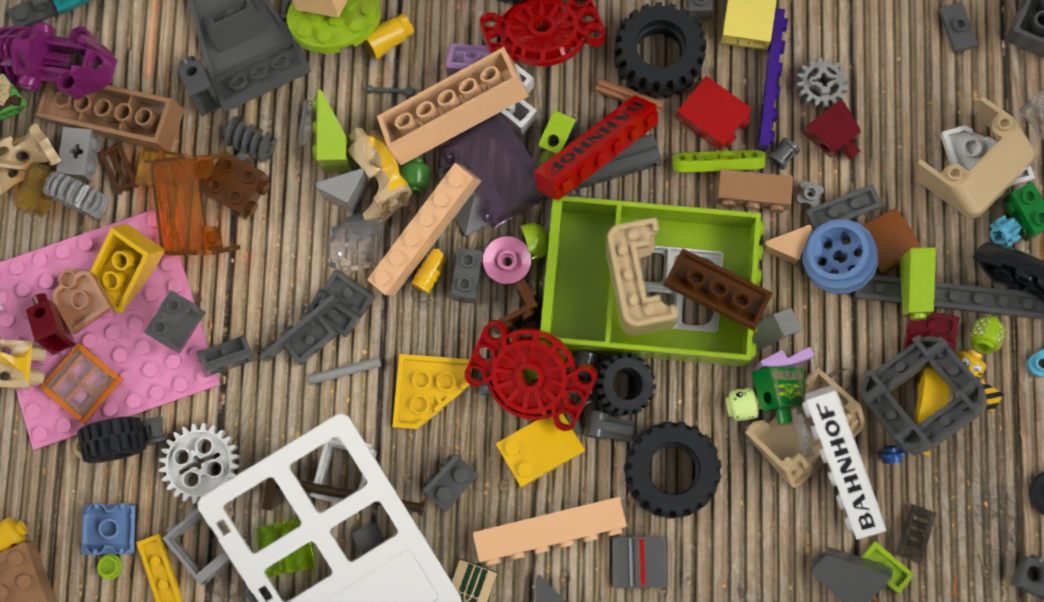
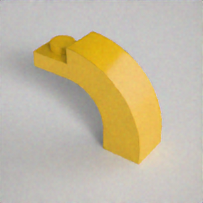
M931 365L921 370L917 381L918 399L913 419L916 425L948 404L950 388ZM931 450L928 451V452H925V453H921V454H924V455H928V456H929L930 453H931Z

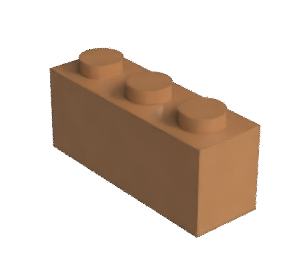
M721 169L718 175L716 203L721 204L725 208H735L738 205L746 206L747 210L755 211L760 210V208L770 209V212L783 213L784 210H788L791 206L793 176Z

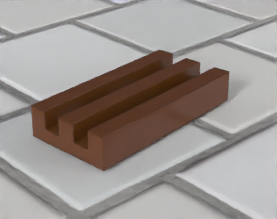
M121 143L98 152L118 196L122 195V192L131 191V188L140 186ZM117 150L131 179L129 183L115 154ZM110 154L113 163L116 167V170L120 176V179L123 183V186L121 187L119 186L116 177L112 171V168L109 164V161L106 157V155Z

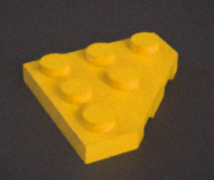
M399 354L392 427L418 430L466 390L470 385L466 382L464 373L470 359Z

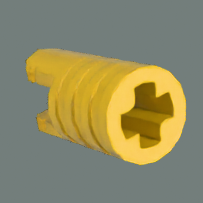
M439 248L433 249L410 283L413 287L426 294H430L447 261V258Z

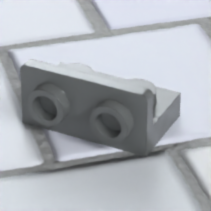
M457 454L453 457L447 456L440 464L442 470L436 476L431 474L423 483L425 486L423 492L445 512L451 508L479 476Z

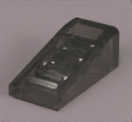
M913 504L911 505L895 555L915 563H920L924 559L936 516L935 512ZM914 516L927 520V523L915 520ZM911 526L923 529L924 532L922 533L920 531L914 530L911 528ZM912 536L917 539H920L921 541L919 543L917 541L909 539L908 537Z

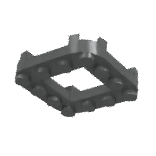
M921 335L912 338L913 344L875 371H872L871 368L867 370L861 386V396L871 412L899 447L913 455H920L932 450L979 417L987 407L986 393L980 379L976 378L949 347L947 341L940 336L938 338L933 336L921 337ZM931 365L955 393L957 398L916 425L892 397L890 392Z

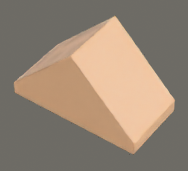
M811 225L765 241L763 251L796 264L812 231Z

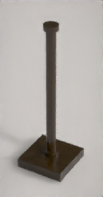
M269 477L266 479L261 509L272 511L283 502L284 493L276 480ZM298 480L305 492L342 499L356 492L354 490ZM401 499L407 511L416 512L418 516H424L426 501L418 503ZM375 501L372 503L374 505L383 506L379 501Z

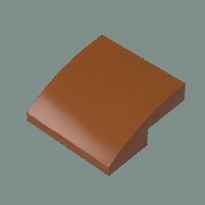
M896 208L862 225L871 233L878 249V266L876 270L880 275L898 266L899 259L910 248H922L911 228Z

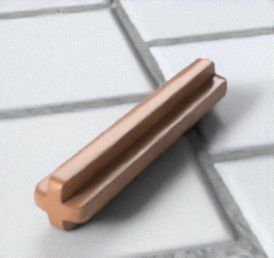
M599 79L595 86L596 92L622 102H626L636 95L655 103L657 115L662 110V101L607 80Z

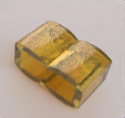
M32 162L25 172L24 185L16 195V207L26 214L42 218L50 206V197L45 195L42 189L47 177L49 178L51 172L55 171L48 166Z

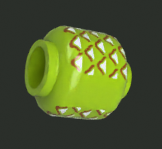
M994 316L982 317L975 321L969 340L976 351L990 354L1001 348L1006 328Z

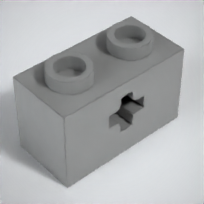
M63 127L59 151L61 162L57 163L56 172L70 176L78 181L92 182V177L97 170L95 157L96 152L100 149L99 136L92 129Z

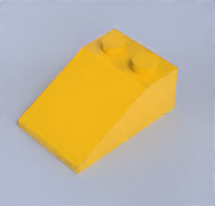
M129 224L110 228L90 270L99 279L114 306L113 310L118 314H122L155 271L165 249Z
M561 413L559 415L560 421L564 424H569L564 414ZM553 416L537 420L496 443L498 450L522 489L585 451L573 429L569 431L559 430L554 425Z

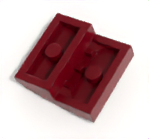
M937 312L926 316L924 320H911V317H907L903 350L913 344L912 338L921 335V337L933 336L938 338L940 336L947 341L949 347L955 352L957 346L955 339L960 317Z

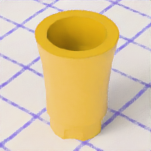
M401 14L379 24L371 36L363 43L372 58L377 61L392 48L407 40V37L414 34V29L407 16Z

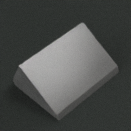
M363 168L316 183L317 189L324 200L352 214L355 213L370 186Z

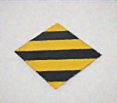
M980 379L986 393V409L993 413L1004 394Z

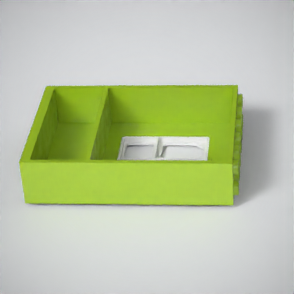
M564 196L559 201L553 198L540 330L548 332L561 340L572 352L584 351L605 355L632 353L636 354L638 358L745 367L756 355V343L752 342L754 333H757L758 326L753 331L715 311L712 319L704 325H686L682 322L683 298L685 296L663 286L674 265L675 256L679 255L682 248L700 257L707 258L714 264L756 285L760 284L761 269H757L759 260H762L763 245H759V241L764 234L765 222L761 221V213ZM657 218L659 232L654 234L655 249L653 253H660L664 256L663 280L661 282L643 281L645 291L671 294L673 296V306H676L678 319L673 329L630 336L622 330L606 257L607 238L609 231L614 226ZM540 336V339L546 340L552 345L554 344L549 339Z

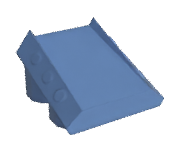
M91 504L82 506L81 555L134 554L135 504Z

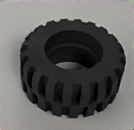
M655 2L654 7L645 4L641 6L640 12L636 9L629 14V19L625 18L623 20L620 30L617 31L614 63L615 67L619 69L618 75L621 80L626 79V85L630 89L636 87L638 93L643 95L645 92L650 93V97L656 99L658 94H663L664 98H669L672 96V92L678 95L684 92L686 86L690 87L694 83L695 78L699 76L706 55V40L703 39L705 33L702 27H697L698 20L695 16L688 17L689 11L681 8V10L675 9L676 4L669 3L668 7L662 6V2ZM650 35H666L678 43L682 50V56L672 66L654 67L647 64L637 52L639 42Z
M665 421L662 424L650 426L638 435L627 452L624 473L625 483L629 488L630 495L639 503L641 508L651 512L652 515L674 519L698 512L709 503L718 490L717 486L721 481L720 468H722L721 460L717 456L719 452L716 446L713 447L710 442L711 439L707 434L703 435L699 428L694 425L692 427L688 426L685 422L673 423ZM662 448H681L692 457L695 463L696 474L694 481L688 489L681 493H665L659 490L650 479V460Z

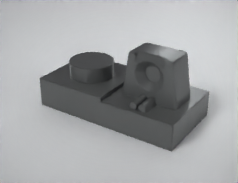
M27 0L7 9L13 25L32 27L34 23L43 22L60 14L53 0Z

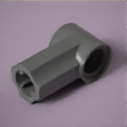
M588 410L583 435L596 439L608 438L631 443L635 422L610 417L609 414Z

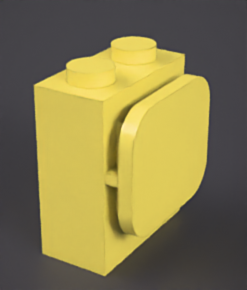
M727 0L721 43L768 50L772 37L776 0Z

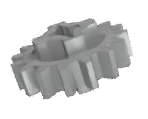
M819 57L816 64L811 59L808 67L802 66L800 70L802 73H799L796 78L800 81L797 83L796 89H802L798 95L799 98L806 97V105L813 102V109H816L818 105H822L823 110H826L828 104L833 106L837 101L843 100L845 97L843 94H846L849 89L847 86H844L849 82V78H843L846 70L838 69L839 62L832 65L831 58L827 62H823L822 57ZM815 71L814 77H810V79H807L808 76ZM837 88V91L829 96L830 90Z

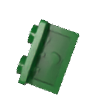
M1031 182L1011 192L1003 199L1006 212L1020 224L1021 230L1019 234L1026 241L1044 231V200L1034 183Z

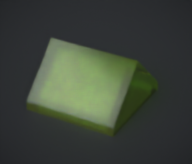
M301 520L280 522L258 528L257 534L260 550L299 527ZM308 542L266 568L265 573L268 578L315 568L311 543Z

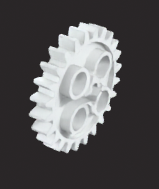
M202 423L200 430L196 424H192L191 431L187 427H182L183 435L174 432L176 440L166 441L170 448L162 449L161 451L167 455L166 458L159 459L160 462L165 463V467L160 468L159 472L167 474L161 480L163 482H170L166 489L169 491L176 489L174 496L177 498L183 494L184 502H188L192 496L193 504H198L200 497L235 477L234 469L241 468V466L234 464V461L240 459L241 456L233 454L238 449L236 445H229L233 438L229 436L224 439L226 433L224 430H220L216 434L217 427L214 425L208 431V426L205 423ZM205 441H210L212 445L211 450L204 454L201 449L202 444ZM187 451L189 459L185 464H181L179 456L182 452ZM217 453H220L218 458L203 462L201 464L202 468L193 467L184 472V474H180L182 469L197 465L199 463L198 459L208 460ZM215 463L221 465V472L217 476H213L211 473V468ZM196 473L199 479L198 483L191 487L188 482L189 477Z

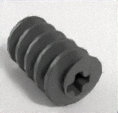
M233 116L224 130L223 140L227 146L233 145L235 150H241L244 154L250 153L252 158L258 157L260 162H266L275 149L277 139L275 138L271 141L270 132H267L263 137L262 128H259L254 133L255 126L253 124H250L246 129L245 120H242L237 125L238 117Z

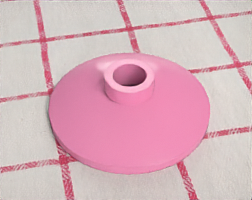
M510 236L500 237L487 246L483 255L484 269L492 280L501 284H513L522 280L529 272L531 254L528 251V247L521 240ZM504 259H511L512 264L505 266L503 264Z

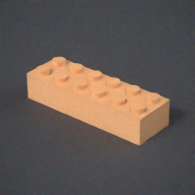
M502 47L383 112L377 118L388 149L400 165H403L529 97L514 62L506 49Z

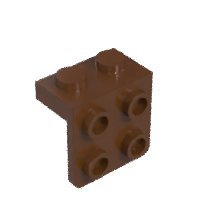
M223 152L202 185L201 192L205 196L232 209L239 217L247 220L249 215L252 216L255 213L260 196L265 195L268 191L270 179L262 170L228 152Z
M525 279L515 283L517 293L524 307L498 319L506 325L508 333L514 330L513 326L521 322L523 325L528 324L536 319L535 315L539 314L536 303L538 302V295L533 285H527ZM492 326L495 335L501 334L499 328Z

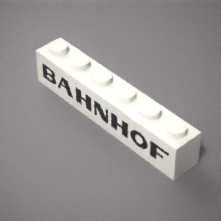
M835 384L806 393V402L802 403L807 418L812 416L815 424L811 426L815 440H820L823 446L819 451L823 463H829L831 472H828L832 487H838L840 494L836 495L840 509H846L848 517L845 518L849 533L854 531L856 539H861L886 531L884 519Z

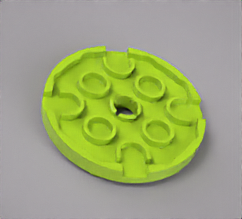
M348 0L339 18L296 10L292 1L287 13V24L294 40L303 48L316 53L341 52V48L352 44L355 47L371 36L381 19V5L379 0Z

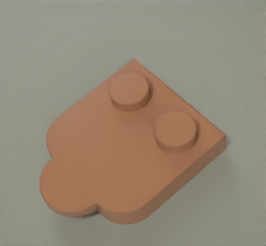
M67 268L59 275L60 285L55 288L52 298L71 334H77L114 308L94 273Z

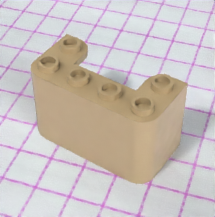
M657 218L614 226L609 231L607 238L606 257L622 330L630 336L673 329L678 319L676 306L665 305L661 301L660 295L647 298L639 259L649 257L654 252V234L659 232Z

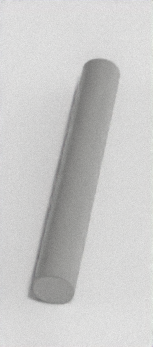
M377 357L308 375L309 383L312 385L381 367V361Z

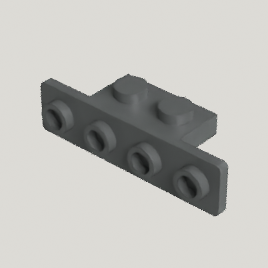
M328 294L318 301L319 306L313 311L309 310L302 314L299 318L300 322L294 327L289 326L281 333L282 337L276 342H270L262 349L263 353L259 356L260 360L269 362L286 348L298 365L305 363L338 335L324 315L337 305L341 298L334 294Z

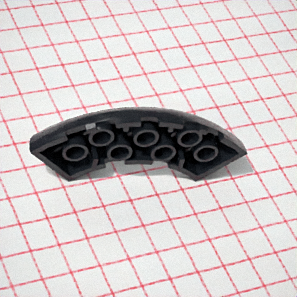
M986 242L978 248L973 255V259L993 282L1020 292L1025 288L1029 294L1037 297V300L1044 303V260L994 242Z

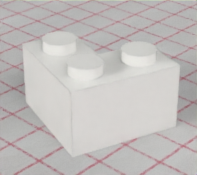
M515 63L527 93H529L534 88V78ZM521 100L495 114V116L519 135L523 136L537 120V110L525 100Z

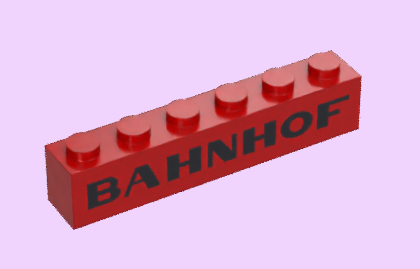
M636 95L631 97L533 171L538 191L559 201L659 123L656 104Z

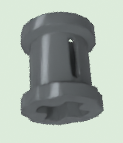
M783 138L779 148L774 153H771L768 158L778 168L785 170L789 160L794 155H797L800 149L791 140Z
M152 417L141 421L146 434V446L158 445L167 441L161 424L163 417Z

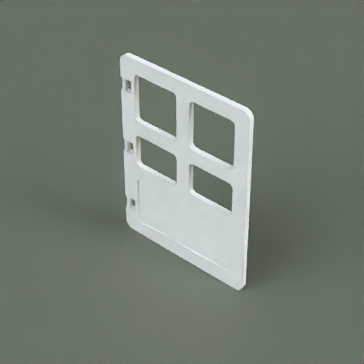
M336 414L208 492L198 502L199 511L217 536L218 541L258 602H461L459 592L353 422L346 414ZM339 437L366 478L367 484L325 511L319 512L292 472L290 465L332 438ZM272 477L276 480L300 518L301 525L258 552H252L225 511L224 505L265 479ZM379 501L396 526L397 534L353 561L348 560L331 534V528L373 502ZM224 519L231 530L223 535L216 524ZM308 542H314L331 567L332 574L289 601L282 600L266 575L265 569ZM265 585L273 596L265 601L258 590Z

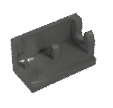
M245 335L197 351L205 377L253 361V353Z

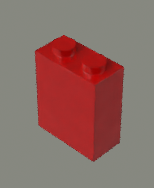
M706 75L679 108L675 119L714 148L722 151L725 146L730 148L737 139L735 133L739 128L744 130L752 119L749 117L752 108Z

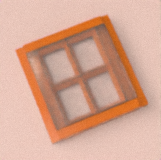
M78 342L42 384L40 389L85 425L123 381V378Z

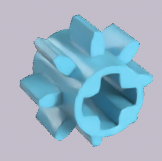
M1003 215L990 224L992 228L990 236L995 243L1004 244L1009 247L1021 239L1019 235L1021 227L1014 218L1007 219Z

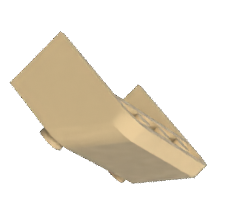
M985 97L980 99L978 120L990 127L994 135L999 137L1000 140L970 171L961 165L952 164L939 173L920 159L917 162V181L969 218L981 216L1032 164L1035 155L1034 148L1016 119Z

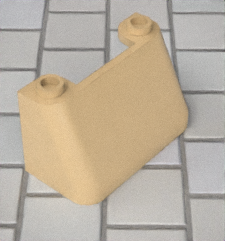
M820 368L813 373L807 374L804 377V402H806V393L835 384L853 437L858 435L865 425L861 405ZM803 407L791 410L793 421L791 424L778 425L776 416L769 423L765 420L752 422L745 432L752 444L793 488L801 485L824 465L819 451L823 446L820 440H815L811 426L815 424L812 416L807 418Z

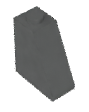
M828 547L824 553L819 551L811 560L813 565L810 573L844 602H869L886 585L893 574V569L890 566Z

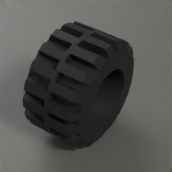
M632 353L614 354L598 361L599 365L593 366L598 376L590 398L591 401H597L595 406L598 409H603V413L612 414V416L633 415L642 412L641 408L649 406L647 400H653L654 394L651 392L656 390V384H652V379L656 378L654 374H650L649 371L652 368L649 364L644 365L645 360L642 357L636 358L637 355ZM619 370L624 372L630 380V391L624 399L617 396L613 389V378ZM589 374L588 380H592V377H591L590 374Z
M124 416L105 419L87 424L77 431L83 462L102 463L119 460L139 454L146 449L141 419L138 417Z

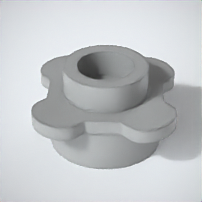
M803 181L800 185V194L796 198L800 204L803 203L811 207L820 205L819 198L824 192L821 185H812L809 181Z

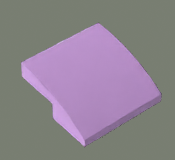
M808 347L787 358L782 349L760 361L754 369L757 371L767 367H798L815 355L811 348Z

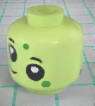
M746 387L729 392V397L725 398L729 417L733 416V419L738 422L758 417V409H761L758 395H755L753 388Z

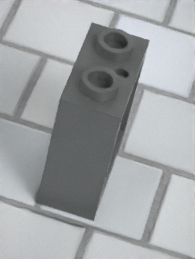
M170 290L144 333L180 354L206 312L193 302Z

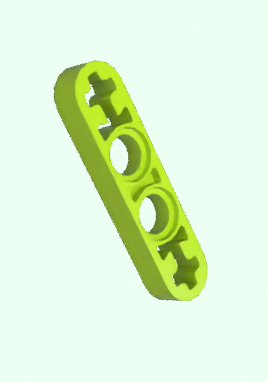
M760 150L677 153L672 156V169L676 172L720 171L721 169L757 170L765 167L766 153Z

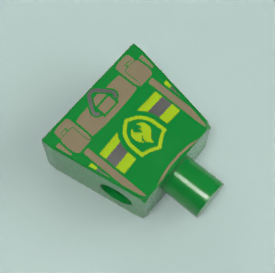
M767 367L753 371L752 376L761 409L763 411H776L778 425L793 423L791 410L803 407L802 403H804L803 368Z

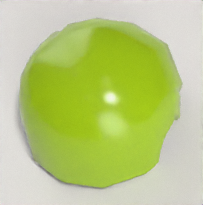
M537 223L520 225L523 231L522 235L525 236L528 251L532 257L531 260L543 258L548 251L549 235L546 229Z

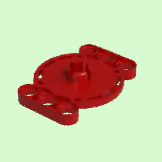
M526 0L511 7L502 17L496 13L487 12L479 19L480 31L489 55L504 47L513 62L516 60L519 63L530 66L544 67L556 65L574 57L584 44L598 47L605 42V28L593 0H569L568 3L562 0ZM577 1H585L586 4H584V5H577V4H575V2H577ZM589 16L592 17L593 20L584 21L582 20V18ZM487 22H495V23H496L494 26H486V25H484V24L487 23ZM596 32L599 33L600 36L590 37L589 34ZM493 38L502 39V41L498 43L491 42L490 40H492Z
M492 320L483 328L464 373L466 382L471 386L478 387L487 383V387L494 400L512 415L529 420L547 419L553 416L554 425L561 431H569L575 426L598 376L597 371L591 365L582 364L577 367L570 350L552 334L530 328L514 330L508 333L506 325L500 320ZM495 326L499 328L501 337L493 338L489 334V327ZM520 334H534L533 337H519ZM540 336L549 339L554 344L552 345L548 341L540 339ZM558 347L565 353L568 360H565L562 353L557 349ZM480 348H488L492 353V357L484 359L480 355ZM525 368L536 371L538 378H533L531 382H528L529 376ZM471 369H479L483 375L482 379H474L471 376ZM586 371L590 373L592 380L588 383L582 382L579 378V372ZM571 392L580 394L582 401L577 404L571 402L569 394ZM561 413L569 414L572 418V423H562L559 415Z

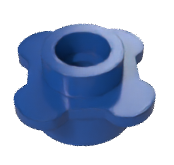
M888 445L883 447V450L878 451V455H881L884 464L900 463L903 461L902 455L906 454V451H902V448H899L898 445Z

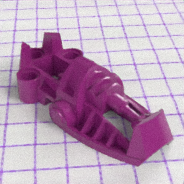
M41 22L34 23L33 27L13 26L0 28V59L3 60V63H0V74H4L16 89L37 92L42 81L53 82L57 84V87L62 92L77 100L83 98L86 94L94 93L106 87L112 82L117 59L85 27L78 26L70 32L69 38L54 36L56 30L53 26ZM74 52L82 54L84 56L82 66H71L70 55L68 54H74Z

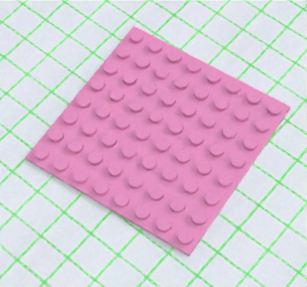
M164 206L0 262V303L3 308L0 311L1 340L33 341L34 346L42 347L34 340L26 313L27 308L34 305L32 297L45 293L47 298L53 302V292L60 285L59 275L65 269L75 268L79 271L90 272L111 227L129 224L165 249L155 271L122 314H118L112 309L77 334H72L76 345L78 342L81 343L123 378V381L85 425L110 418L134 416L221 385L218 374L205 377L197 355V351L209 348L201 321L180 354L144 333L170 290L195 304ZM161 312L160 314L161 317H164L166 315L165 312ZM76 345L55 355L46 350L45 362L31 361L30 370L44 371L45 382ZM3 347L6 354L11 353L10 348ZM83 358L73 369L72 373L82 380L93 365ZM97 369L87 380L86 384L93 388L91 386V382L96 385V389H98L107 376ZM69 376L56 389L65 398L78 385V383H72L73 379ZM29 385L28 390L16 389L33 450L77 436V431L85 426L40 389L42 385ZM81 387L70 402L78 409H81L92 395Z

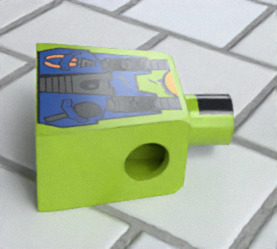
M556 110L553 111L538 144L540 150L543 151L537 162L538 164H544L571 143L579 127L575 119ZM558 140L559 143L557 146H550L552 141Z

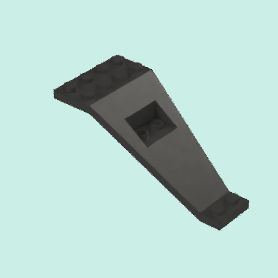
M188 0L208 73L225 112L312 72L298 43L294 40L290 30L269 0Z

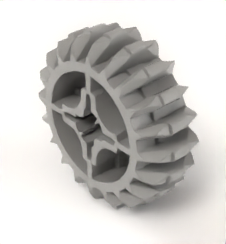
M51 172L42 189L44 194L53 200L94 219H101L108 208L109 199L107 196L93 187L59 172Z

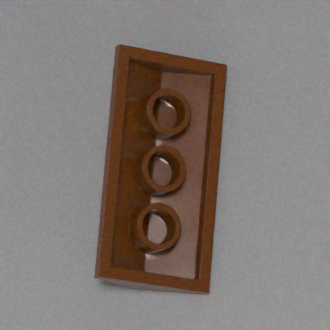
M683 248L663 286L753 331L756 330L773 294Z

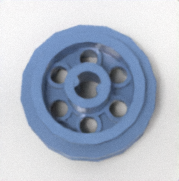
M847 219L830 220L819 225L809 235L802 252V263L810 280L821 290L833 294H848L863 288L873 278L878 266V249L871 233L860 223ZM842 240H850L851 242L844 245ZM833 243L830 249H825L826 246ZM856 250L863 251L860 257L854 255ZM844 258L845 262L839 263L838 260ZM826 259L827 263L824 266H820L818 261Z

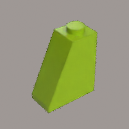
M910 248L899 259L903 317H911V320H924L926 316L934 312L936 248Z

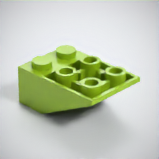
M318 90L317 98L313 100L314 112H317V121H313L314 136L317 135V144H313V158L316 159L317 165H320L324 173L352 172V158L348 152L350 143L322 90Z

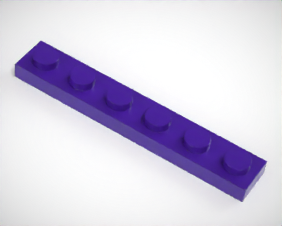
M775 8L772 37L768 48L757 150L763 152L767 151L769 145H773L775 131L771 130L772 122H776L778 108H774V101L779 98L780 85L776 84L777 77H781L783 63L779 62L780 54L783 55L785 50V40H782V32H786L788 18H784L785 9Z

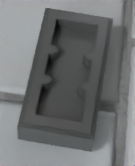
M962 1L941 7L938 10L953 53L971 49L978 45Z

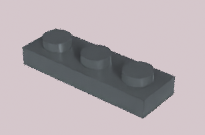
M873 184L810 208L805 211V215L812 227V231H814L819 225L830 220H852L880 209L883 205Z

